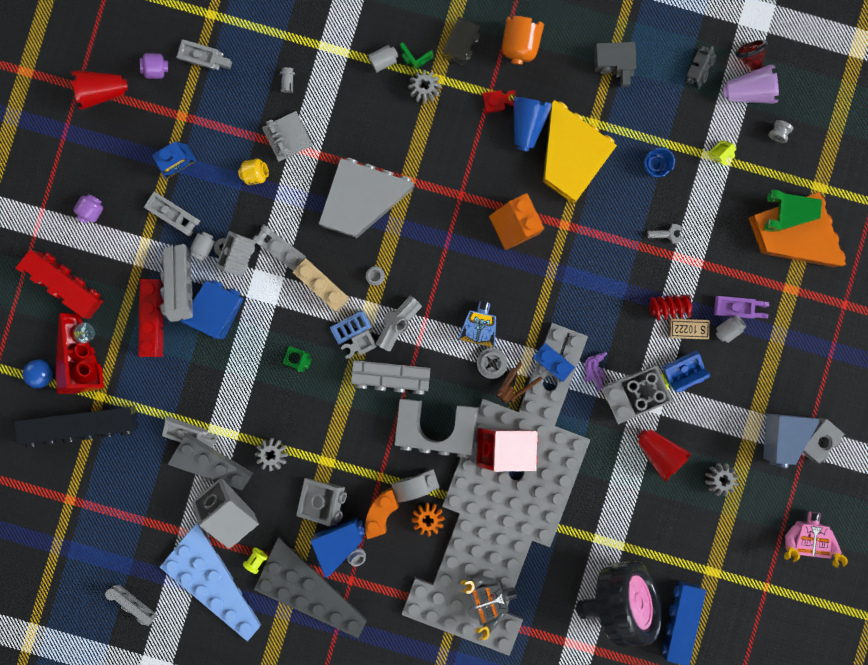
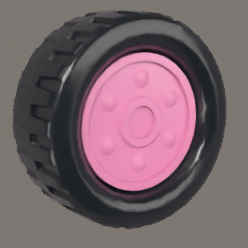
M625 561L605 566L597 579L596 598L580 600L576 604L577 615L582 619L599 618L607 637L617 646L635 647L648 645L656 640L660 632L662 612L659 592L650 571L638 561Z

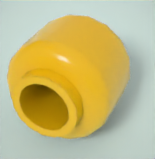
M252 159L242 162L238 174L244 183L253 185L264 183L269 175V171L265 162L260 159Z

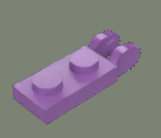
M715 296L714 315L727 317L738 315L740 318L768 319V314L755 313V306L769 307V302L756 301V299Z

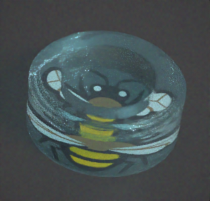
M81 323L75 327L73 334L77 341L87 343L94 338L95 330L90 324Z

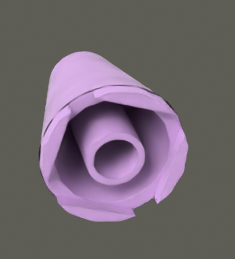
M770 64L727 81L726 86H723L724 98L734 102L777 103L778 99L774 98L779 95L777 73H772L775 65Z

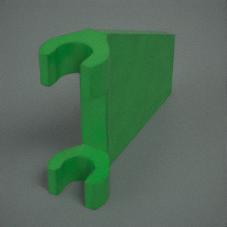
M771 190V193H768V202H779L778 219H769L768 223L765 222L764 231H782L821 218V199L785 194L778 190Z

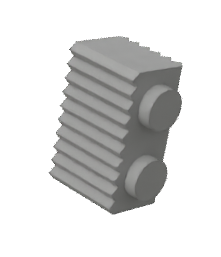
M229 231L216 268L242 277L248 268L249 258L255 250L256 241Z

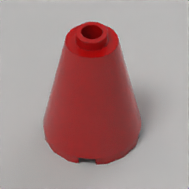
M71 71V75H76L75 80H72L76 101L82 104L79 105V110H84L125 95V90H128L127 81L122 79L121 75Z
M644 429L637 436L640 439L637 442L664 482L692 455L689 451L652 429L649 431Z

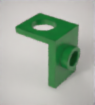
M403 42L400 44V50L403 53L401 55L402 59L407 65L410 64L414 71L433 59V51L431 50L418 60H415Z
M289 346L283 364L298 369L297 371L304 372L305 369L309 368L312 359L309 358L310 353ZM294 352L300 355V361L296 364L291 363L289 360L290 355Z

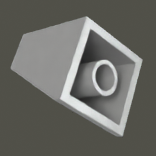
M222 478L191 502L199 526L228 549L259 525L255 513Z

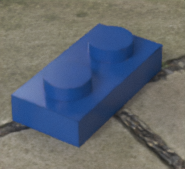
M546 343L532 357L561 382H564L575 368Z

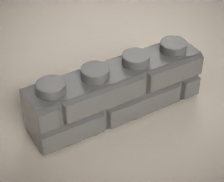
M184 244L164 248L163 256L160 257L163 272L160 273V276L164 283V287L161 288V295L164 299V304H161V311L171 322L193 317L191 255H189L190 252Z
M354 360L351 384H356L355 388L367 389V385L375 386L374 390L386 391V387L394 388V392L405 393V389L413 390V394H424V391H428L430 368Z

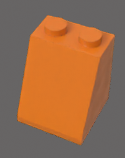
M527 193L508 202L489 216L505 251L539 235L544 230Z

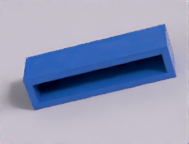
M679 581L678 586L674 588L673 596L675 600L669 610L671 618L665 628V635L667 636L661 646V654L668 662L690 665L706 590L700 585Z

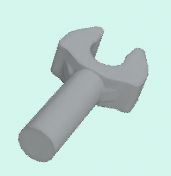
M672 224L668 230L647 231V238H668L671 244H676L684 238L675 237L674 231H682L684 228L678 224Z

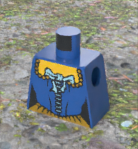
M177 141L152 155L165 179L170 178L196 162L189 147Z

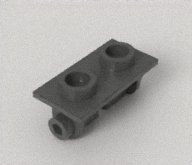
M705 46L698 49L693 63L699 64V66L691 65L686 76V82L689 84L696 82L698 89H700L702 83L706 82L709 67L715 63L716 54L713 46H711L710 50Z

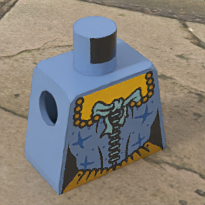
M479 301L477 312L469 311L458 340L495 347L496 316L488 315L490 303Z

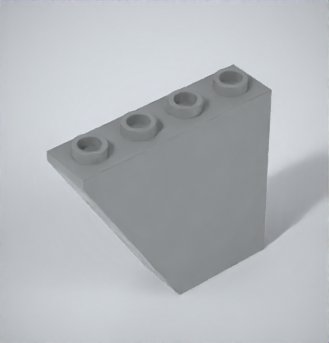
M352 158L340 159L319 225L358 238L410 193L414 188V183L411 182V178L406 176L395 177L393 176L394 173L388 170L377 171L370 164L359 165Z

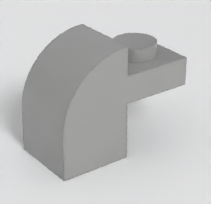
M434 469L391 484L397 502L413 500L440 488Z

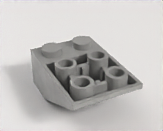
M657 365L602 386V390L618 424L673 402Z

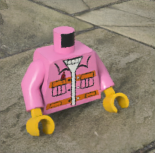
M808 511L807 522L797 521L785 535L786 550L788 551L784 554L786 560L790 559L791 555L793 562L797 561L800 555L832 559L833 556L835 557L832 561L834 567L839 566L838 560L842 562L843 567L848 563L847 558L841 555L842 552L830 527L819 524L821 513Z

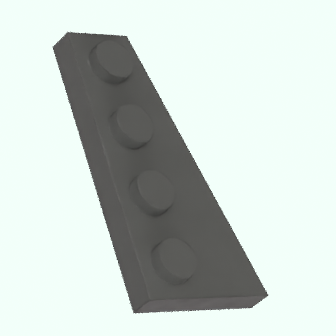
M188 433L184 436L168 465L214 481L222 478L229 486L243 490L253 472Z

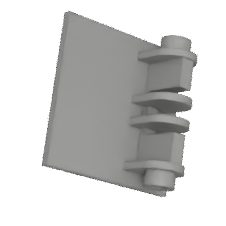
M297 111L276 121L269 120L266 122V126L262 127L279 162L313 146Z

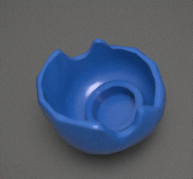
M667 148L651 150L646 154L643 161L646 173L652 177L665 176L674 169L675 165L674 155Z
M32 360L25 365L22 377L30 387L43 388L53 379L54 371L45 360Z

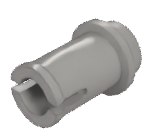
M284 67L280 72V75H282L281 92L293 93V76H295V72H293V68Z

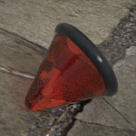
M766 40L749 42L741 46L735 52V56L741 59L753 71L760 69L764 64L768 42Z

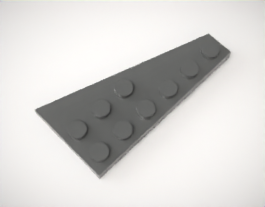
M280 536L278 537L254 590L359 638L367 619L351 603H348L337 590L332 588L293 548H290Z

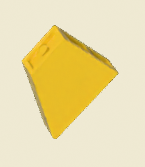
M554 100L549 114L543 182L574 204L617 145L608 135L603 136L599 133V129L596 126L585 123L582 116L567 110L568 107L564 103Z

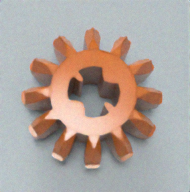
M427 502L425 504L426 509L419 505L418 509L420 512L414 510L413 514L416 517L412 518V522L417 523L414 526L415 530L421 528V535L427 530V535L431 536V530L435 534L438 533L436 526L443 528V524L439 521H443L444 516H438L442 513V509L435 511L436 504L429 508V503ZM426 515H430V518L434 520H431V523H427L423 518L426 519Z

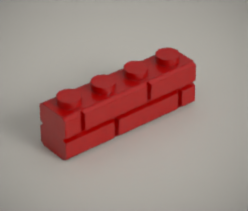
M140 279L138 357H163L164 330L162 328L164 327V315L161 311V304H164V299L161 295V288L164 287V283L162 280Z

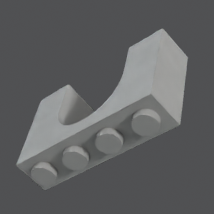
M400 399L395 446H400L401 450L411 451L412 448H419V452L430 453V450H435L440 455H449V452L457 453V457L468 458V455L474 454L479 407L458 405L453 433L444 441H434L423 433L420 426L422 401Z

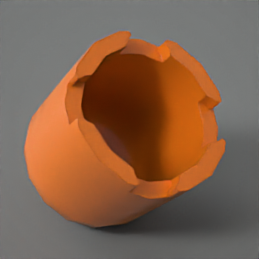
M513 16V20H511L510 17H507L502 52L508 59H511L512 64L522 65L523 62H530L536 57L544 28L542 22L539 21L537 25L531 23V18Z

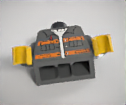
M480 575L469 581L462 580L461 584L467 585L466 589L462 590V592L470 593L480 626L483 625V628H476L475 633L482 631V636L479 640H486L489 637V633L500 624L506 616V612L509 611L506 601L517 597L513 587L502 590L499 581Z

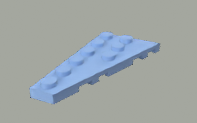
M197 522L160 568L248 641L259 629L261 623L250 605L243 598L242 592L237 588L230 572L219 554L215 552L208 536L206 537Z

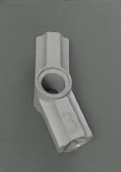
M409 296L396 311L391 310L385 315V327L376 345L391 351L399 334L404 333L408 329L409 320L422 307L414 297Z

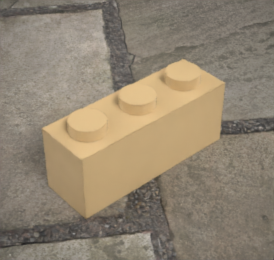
M305 258L293 271L302 282L335 312L338 313L350 300L342 290L308 259Z

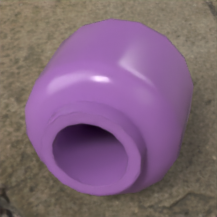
M145 53L143 58H140V72L147 79H162L164 72H168V60H164L162 54Z
M90 194L87 196L82 195L73 209L77 214L76 218L86 224L88 221L96 222L103 211L102 201Z

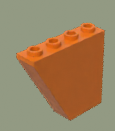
M820 192L807 196L822 200L821 218L782 231L769 232L764 231L765 222L768 223L769 219H778L779 207L749 217L762 254L834 268L846 265L845 254L838 244L839 237L833 230L832 218L827 214L826 202Z

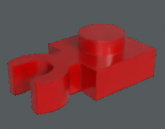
M502 90L483 93L486 114L504 111V105L506 104L513 107V101H510L509 97L515 95V91H508L506 95H502Z

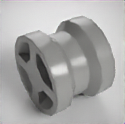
M776 120L774 129L768 135L779 143H786L788 134L793 131V126L785 121Z

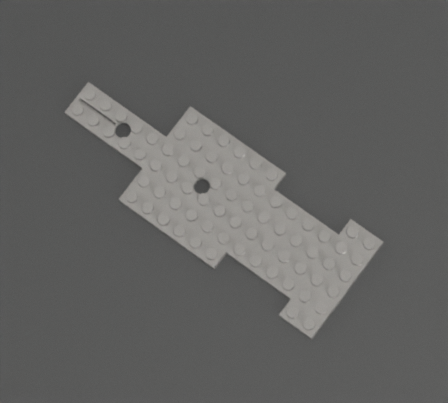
M551 323L544 343L548 344L558 354H562V357L575 367L565 381L561 382L556 378L557 387L552 391L546 390L542 384L543 379L547 376H555L537 362L529 384L540 376L542 380L525 392L518 412L482 399L478 409L474 454L468 455V458L460 457L442 507L460 514L434 583L432 584L415 577L402 611L403 616L510 656L523 618L506 612L504 619L489 633V637L486 640H479L482 636V631L475 633V629L483 628V625L480 626L470 593L462 592V590L466 589L467 585H462L461 581H469L483 575L499 581L502 590L510 587L515 588L531 542L534 541L548 547L551 546L590 439L555 426L588 336ZM478 428L537 431L538 462L536 471H524L521 479L514 480L510 478L509 471H491L476 467Z

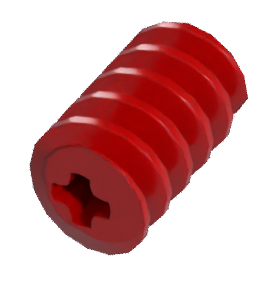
M681 294L680 297L673 295L672 298L668 295L664 299L659 296L657 300L651 297L649 300L651 317L655 316L657 321H660V317L663 315L664 319L667 320L668 314H670L672 319H675L678 313L680 319H682L683 314L686 313L687 317L690 318L692 311L690 295Z

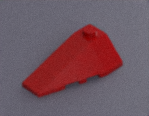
M59 314L56 358L57 394H77L104 388L103 371L94 356V348H91L89 341L84 342L82 339L76 338L78 336L75 335V332H77L75 330H79L84 326L78 314Z

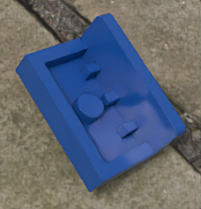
M697 350L662 366L668 385L675 393L685 391L688 387L701 383L710 377L709 372L704 368L700 353Z

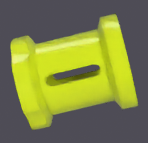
M253 548L252 555L247 561H244L243 566L248 571L257 574L259 566L264 560H267L268 556L262 550Z

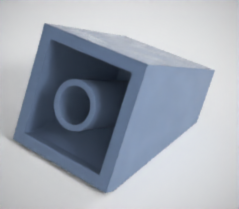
M766 413L763 459L770 461L769 464L776 465L777 467L788 468L789 464L796 465L815 431L819 419Z

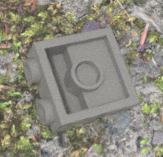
M305 478L296 516L327 526L337 525L342 519L341 504L345 502L347 496L344 492L345 487Z

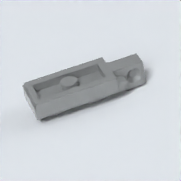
M181 40L176 57L178 60L212 70H219L220 67L230 69L232 65L230 59L224 58V54L217 49Z
M171 417L165 419L163 437L181 442L188 433L211 448L217 442L218 436L208 433V430Z

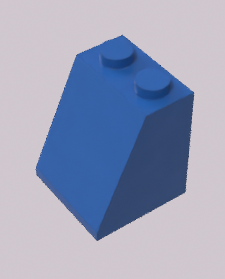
M214 279L212 282L205 281L192 302L193 317L182 319L181 322L216 339H225L244 298L239 296L241 292L232 288L228 291L222 288L224 284Z
M358 517L316 533L312 538L311 543L325 578L329 577L362 542L365 535V525L362 520L359 521Z

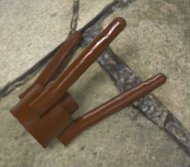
M519 362L515 368L510 370L495 395L506 404L509 400L513 403L517 397L541 381L542 377H538L516 394H513L515 390L509 384L522 365Z

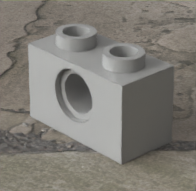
M819 418V423L803 454L812 462L820 464L829 457V452L841 443V438L845 434L828 419ZM823 437L824 443L822 446H819L818 441Z

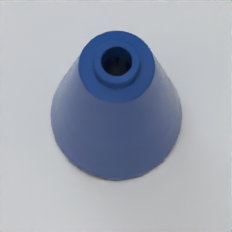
M514 97V145H518L519 150L529 151V148H534L552 104L528 98Z

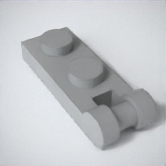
M155 191L144 206L145 209L190 237L195 225L198 226L200 223L199 219ZM185 218L188 219L187 225L183 226L181 224Z
M264 224L260 228L259 234L252 238V240L256 241L257 244L293 271L306 258V256ZM267 235L272 237L268 243L263 241Z
M119 584L112 586L105 593L108 600L117 601L125 612L132 613L142 625L149 626L158 616Z

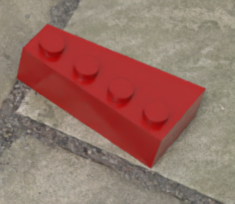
M29 250L16 266V269L20 272L24 271L31 274L30 279L33 282L44 287L47 286L48 293L58 299L62 297L63 304L82 318L90 319L104 302L100 298L101 294L93 288H87L85 286L86 282L80 277L71 275V270L68 267L55 262L56 258L52 254Z

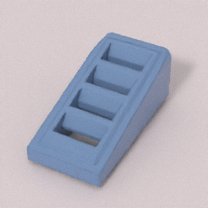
M362 310L330 327L339 345L372 328V325L366 313ZM359 317L361 318L363 324L365 325V326L362 327V328H361V326H360V324H359V322H358V320H357V318H359ZM351 321H354V323L356 324L358 328L357 331L353 329L350 323ZM345 324L348 325V327H349V329H350V331H351V334H349V335H348V333H347L345 327L343 326V325H345ZM337 328H341L345 336L344 338H341Z

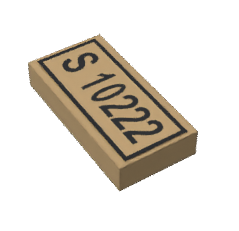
M670 319L669 338L709 339L710 320Z

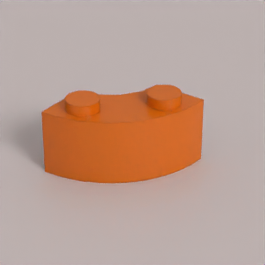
M392 487L382 492L369 509L365 523L367 539L385 534L387 531V517L399 507Z

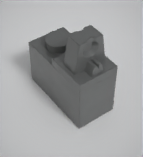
M635 42L597 43L594 48L595 72L600 71L601 74H609L614 71V75L620 77L621 87H629L630 77L634 76V71L636 70Z

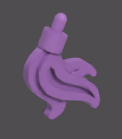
M606 352L588 357L585 361L587 375L583 379L587 382L593 379L598 391L602 388L601 377L604 381L606 380L603 370L598 367L599 362L607 355Z

